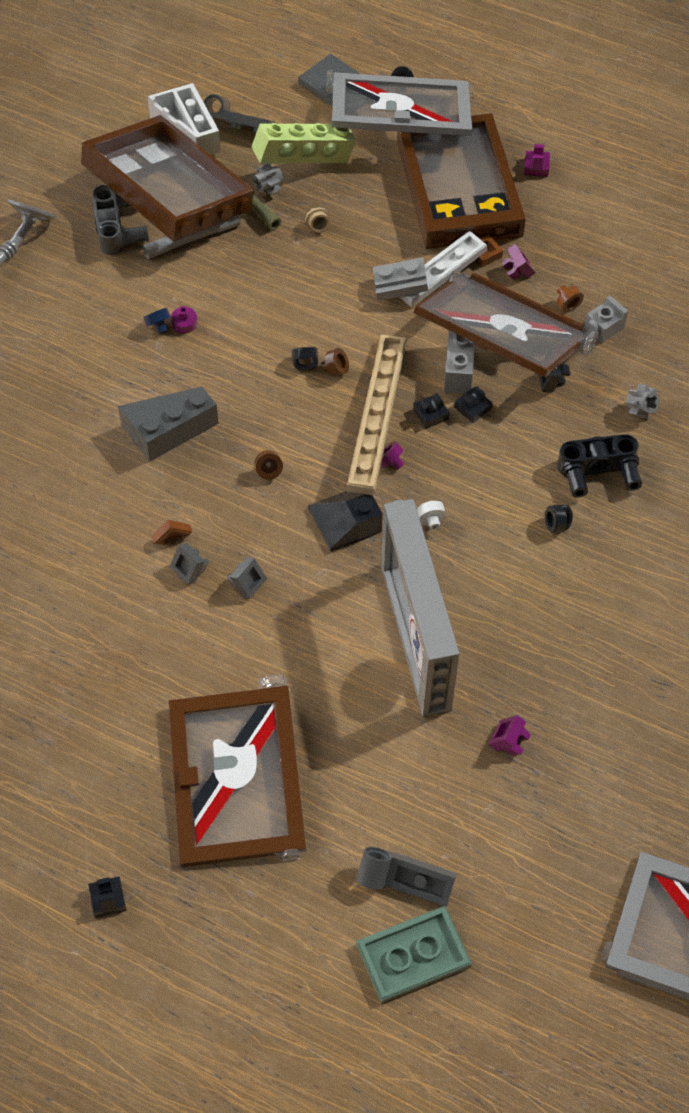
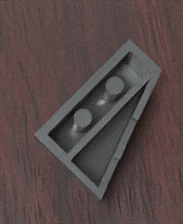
M202 386L118 406L121 426L149 461L160 457L219 424L217 404Z

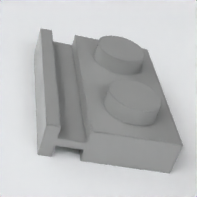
M423 257L373 267L378 301L429 291Z

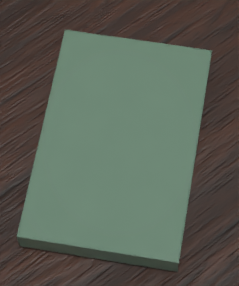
M445 906L356 941L357 949L381 1004L469 969L472 966Z

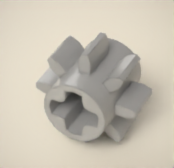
M264 164L256 168L258 174L253 176V182L260 193L265 191L266 195H272L281 190L279 185L284 182V179L277 166L271 167V164Z
M638 384L637 390L630 389L625 401L630 408L629 414L647 419L648 413H656L660 402L659 397L655 394L657 389L644 384Z

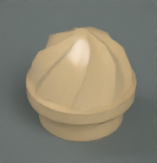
M320 207L312 208L311 211L307 212L306 225L310 230L317 233L325 231L330 224L328 211Z

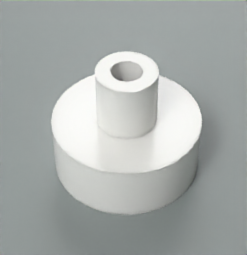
M428 501L417 508L421 525L429 526L430 530L439 529L441 527L440 522L446 518L444 505L440 501Z

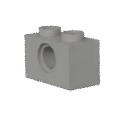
M451 331L448 333L444 392L465 394L471 389L474 345L472 341Z

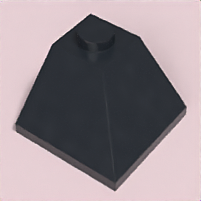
M345 491L308 505V509L330 551L382 532L383 513L373 495Z

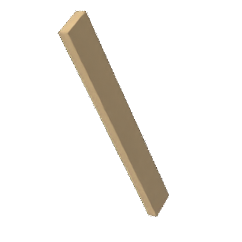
M389 335L380 336L348 477L347 492L375 495L407 338Z

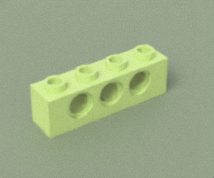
M259 124L252 149L260 164L347 163L356 139L350 128L332 127V124Z

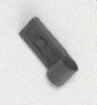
M210 94L203 101L210 115L229 121V127L243 129L244 125L252 127V132L257 133L259 124L276 123L271 120L231 112L228 99L221 95ZM218 99L221 103V108L215 113L212 105Z
M366 847L362 855L356 880L360 885L370 889H381L387 886L447 907L457 873L378 847Z

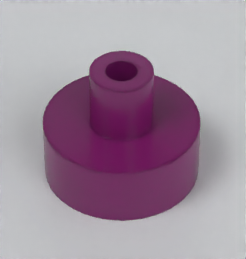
M186 306L175 309L171 314L172 328L182 334L194 331L197 327L196 312Z
M396 441L391 442L384 448L381 462L383 468L392 465L398 470L404 465V462L399 457L403 452V448Z

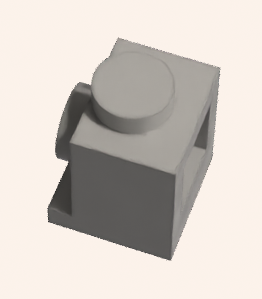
M608 296L604 303L587 313L584 328L590 335L595 336L603 343L625 327L628 310L613 297Z

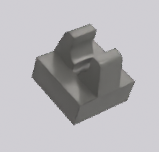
M188 543L178 546L169 567L188 585L196 582L198 576L206 570L209 560L203 559L197 549H193Z
M246 557L242 563L236 566L237 569L227 576V579L232 587L240 592L242 597L250 599L267 580V577L255 558Z

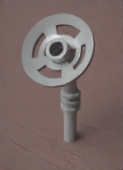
M8 199L7 202L22 214L21 219L23 222L11 240L6 241L0 247V266L4 261H9L17 253V247L27 235L33 223L36 224L37 219H55L57 215Z

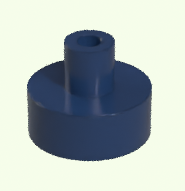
M163 308L143 317L146 326L155 325L158 334L168 330L164 322L171 318L168 308Z

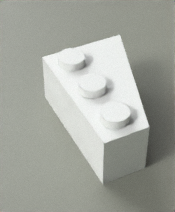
M193 83L148 96L150 118L162 115L210 155L220 153L219 130Z

